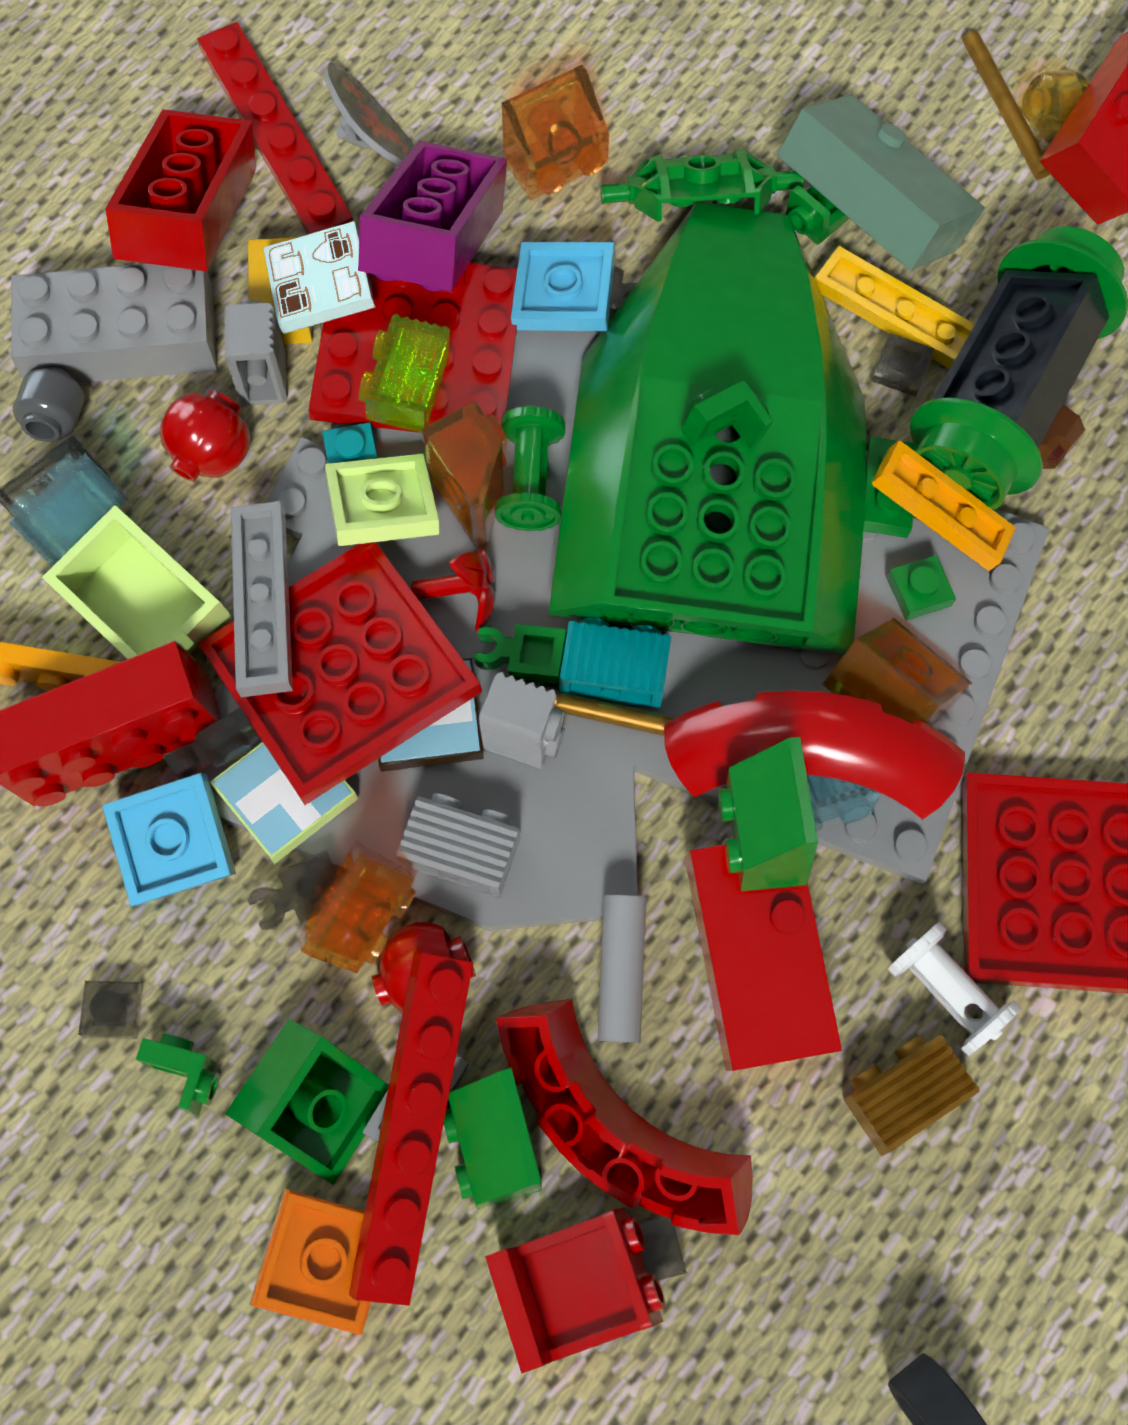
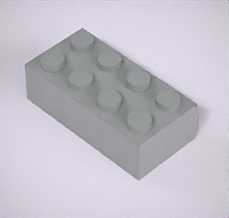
M138 264L11 275V359L22 378L35 369L56 367L68 372L77 383L217 371L214 294L208 272L154 264Z

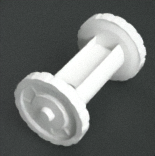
M939 921L919 940L912 938L906 944L908 950L893 962L887 970L895 977L909 969L968 1032L969 1036L965 1039L960 1049L969 1057L990 1039L995 1041L1003 1034L1001 1029L1022 1008L1014 1000L998 1008L938 943L947 930ZM977 1004L983 1011V1017L981 1019L972 1018L967 1012V1005Z

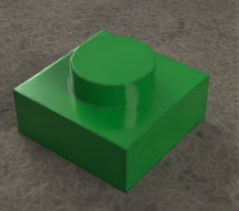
M937 555L890 569L886 577L905 621L952 607L956 600Z

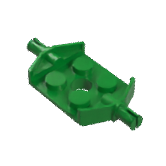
M735 150L732 154L695 155L663 159V156H653L651 159L644 160L632 176H627V183L600 184L602 204L629 202V204H634L636 209L657 222L662 221V204L670 203L677 207H686L693 205L696 201L716 200L720 203H736L742 198L752 197L754 215L760 214L771 199V195L775 194L776 191L793 190L797 185L803 188L804 178L796 171L775 172L773 166H767L745 150Z

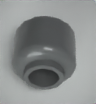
M56 367L35 369L27 373L21 382L13 406L14 417L21 425L22 430L31 438L44 442H54L73 433L84 404V393L79 384L63 369Z

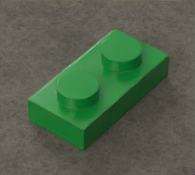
M870 436L866 445L868 453L866 455V494L863 531L908 538L913 526V515L871 484L886 452L897 440ZM903 442L912 450L916 451L918 444Z

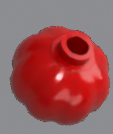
M209 390L206 396L195 392L189 393L172 402L160 424L162 446L173 460L169 466L170 469L182 478L196 482L199 476L220 478L237 468L245 459L250 447L248 424L240 418L243 412L242 408L226 395L214 390Z
M416 922L397 930L388 939L383 948L380 973L371 976L381 1005L385 1006L392 1003L403 1014L414 952L472 962L462 936L450 939L443 926L429 922ZM474 965L472 968L471 978L476 976Z

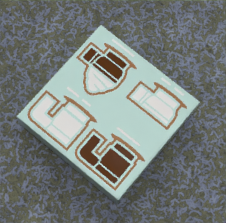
M355 221L263 247L277 322L283 334L375 308L369 275L366 272L358 271L359 230Z

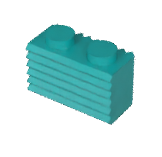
M584 618L580 623L570 621L568 623L559 678V692L592 699L661 708L671 636L668 634L661 635L659 629L648 625H636L630 631L626 628L610 627L607 621L599 618Z

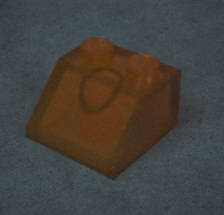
M583 65L502 102L503 155L507 159L508 169L530 201L543 194H554L564 184L582 175H593L603 165L608 163L609 132L588 72Z
M473 401L422 428L429 478L475 548L482 547L486 549L495 521V505L500 500L504 489L503 467L507 465V461L502 451V443L506 441V437L496 417L493 414L486 416L477 402Z
M895 618L856 638L822 683L831 693L848 695L879 703L884 713L896 716L909 723H913L915 719H918L931 727L972 684L969 679Z
M355 840L300 931L301 952L358 973L365 961L372 965L387 942L388 936L382 932L392 915L401 918L414 898L416 890L410 887L414 880L411 872Z

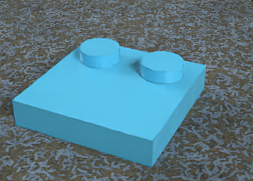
M521 242L511 312V323L517 325L516 330L607 331L616 258L614 242Z
M199 773L102 805L131 907L236 875L207 774Z

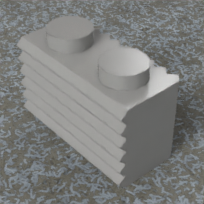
M259 301L229 304L225 307V359L227 360L228 369L230 370V375H232L233 385H235V390H237L240 404L284 403L288 399L286 394L288 391L286 383H288L286 378L287 354L274 307L270 303H261Z
M503 672L496 674L479 716L483 749L542 769L547 755L554 758L557 756L565 733V728L562 727L565 711L557 709V695L554 689L546 692L544 686L536 688L533 682L526 685L523 678L515 681L513 675L505 678Z
M434 793L431 800L417 796L411 816L404 830V835L401 838L400 846L397 849L396 857L399 864L405 868H410L414 871L500 898L521 839L520 829L512 826L513 819L494 810L485 809L481 816L461 810L463 807L462 802L444 794Z

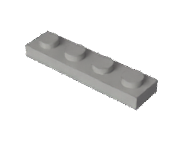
M281 501L231 507L236 690L241 697L293 691L284 507Z

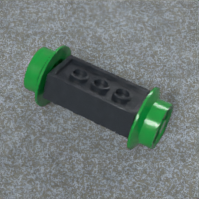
M1070 226L1054 227L1041 233L1036 240L1021 243L1007 252L999 265L998 285L932 400L919 406L911 418L910 435L913 443L918 444L915 452L992 510L1001 506L1007 495L1025 492L1036 484L1043 468L1039 447L1097 339L1106 337L1116 331L1126 317L1128 297L1122 284L1124 278L1122 259L1111 244L1088 230Z

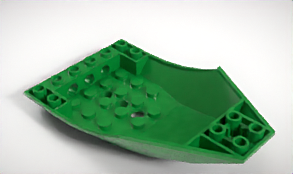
M696 202L608 322L607 331L600 333L583 356L548 615L575 619L599 618L612 624L626 626L648 625L663 631L844 656L853 655L866 494L865 400L789 215L764 211L754 215V210ZM745 380L754 394L760 396L765 402L769 415L772 418V424L761 441L751 448L745 444L741 437L734 442L727 443L719 440L715 434L691 446L681 431L691 412L690 404L698 396L710 389H715L719 393ZM717 464L728 465L735 471L737 480L730 485L718 484L711 478L709 469ZM710 512H721L730 519L732 529L723 534L714 533L706 527L704 516Z

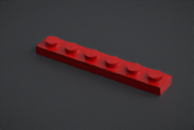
M238 22L197 38L202 54L239 118L252 121L254 143L307 235L353 222V217Z
M414 952L349 1296L357 1301L410 1306L473 962Z

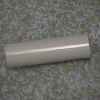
M604 895L598 1041L641 1043L646 897Z

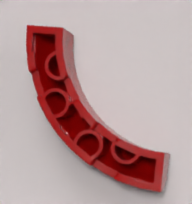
M788 690L759 692L755 695V700L734 703L723 707L720 701H716L688 711L665 723L664 746L670 765L682 785L694 798L711 789L727 784L730 767L788 738L800 737L807 775L835 778L875 790L907 807L923 820L939 809L952 795L963 775L965 764V751L947 736L918 719H915L913 723H909L901 718L884 713L882 706L873 701L820 691Z
M572 999L533 1004L512 1010L496 1018L501 1045L508 1066L512 1068L516 1085L522 1084L529 1100L539 1114L536 1118L537 1124L557 1150L580 1173L601 1190L631 1208H636L639 1205L658 1215L670 1218L672 1225L712 1234H741L748 1221L752 1202L753 1174L751 1155L714 1152L687 1144L664 1133L633 1111L616 1094L594 1063L581 1035Z

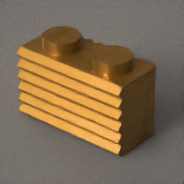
M921 1034L894 1051L899 1059L898 1063L884 1072L881 1071L876 1063L849 1081L855 1091L843 1100L880 1156L891 1152L980 1092L978 1085L973 1082L972 1077L967 1073L965 1067L960 1063L959 1058L953 1053L952 1048L941 1034L928 1043Z

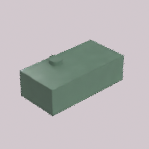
M852 94L804 107L777 154L784 162L909 271L952 254L959 248L985 207L906 140V134L900 128L893 124L885 123Z

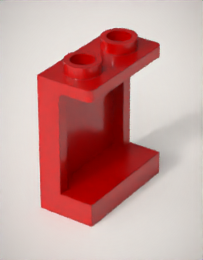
M625 1208L607 1211L598 1217L522 1245L506 1248L485 1256L521 1374L664 1322L660 1310L666 1308L663 1290L654 1273L647 1274L640 1253L646 1250L645 1238L638 1220L635 1216L628 1218Z

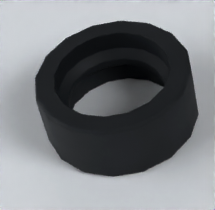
M922 1353L888 1382L893 1397L913 1425H987L954 1380L933 1358L925 1353Z

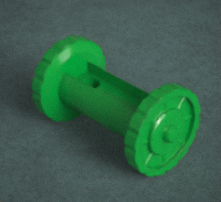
M535 406L517 407L507 411L501 417L500 431L503 437L516 444L513 494L501 497L495 505V518L500 524L508 528L520 531H543L555 527L560 522V504L546 496L548 446L562 440L566 430L564 418L553 410Z

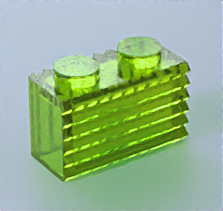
M396 314L392 316L387 332L378 331L373 347V359L378 361L374 373L365 371L359 390V400L365 402L367 420L423 434L426 432L429 417L431 416L434 401L450 354V329L446 326L439 327L436 323L430 325L426 321L421 323L417 319L411 320L407 316L401 318Z

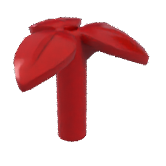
M482 547L476 549L474 553L467 552L451 560L449 565L456 573L454 575L411 582V590L418 600L471 593L476 596L479 603L475 631L477 632L479 628L485 627L496 599L495 592L490 585V582H495L493 567Z

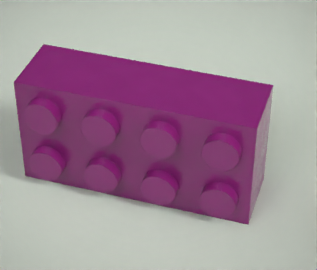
M419 140L360 215L358 271L374 274L375 277L384 281L402 280L420 284L429 291H452L503 211L507 159Z

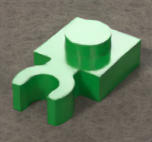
M516 624L514 636L505 637L500 630L494 627L479 628L478 636L480 642L493 643L496 645V648L489 654L474 653L473 659L478 668L494 670L503 664H508V675H513L514 679L520 680L523 678L526 681L559 684L567 636L566 629Z

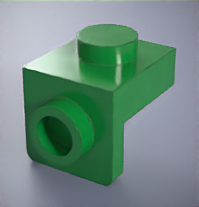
M797 185L790 191L786 215H789L791 223L798 233L806 235L817 245L850 219L813 186L804 190L801 186Z
M742 380L719 393L715 389H710L698 396L689 406L691 412L681 431L691 446H694L733 425L745 444L751 448L761 441L772 424V418L763 399L754 394L746 381Z
M162 1034L160 1042L143 1038L135 1060L146 1067L186 1077L187 1080L178 1108L199 1116L202 1105L211 1104L218 1087L219 1073L214 1072L216 1062L207 1055L193 1052L194 1042L181 1037Z

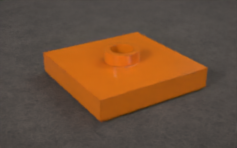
M284 1189L249 1305L362 1335L371 1302L357 1301L349 1296L365 1211Z

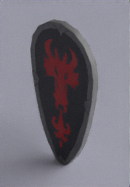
M330 62L324 70V79L336 106L342 114L340 124L337 127L338 138L362 149L371 147L386 159L400 165L412 150L414 144L380 104L341 67Z

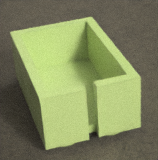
M116 505L42 577L127 659L176 641L196 661L197 659L190 653L196 647L200 648L198 642L234 621V617L220 601Z

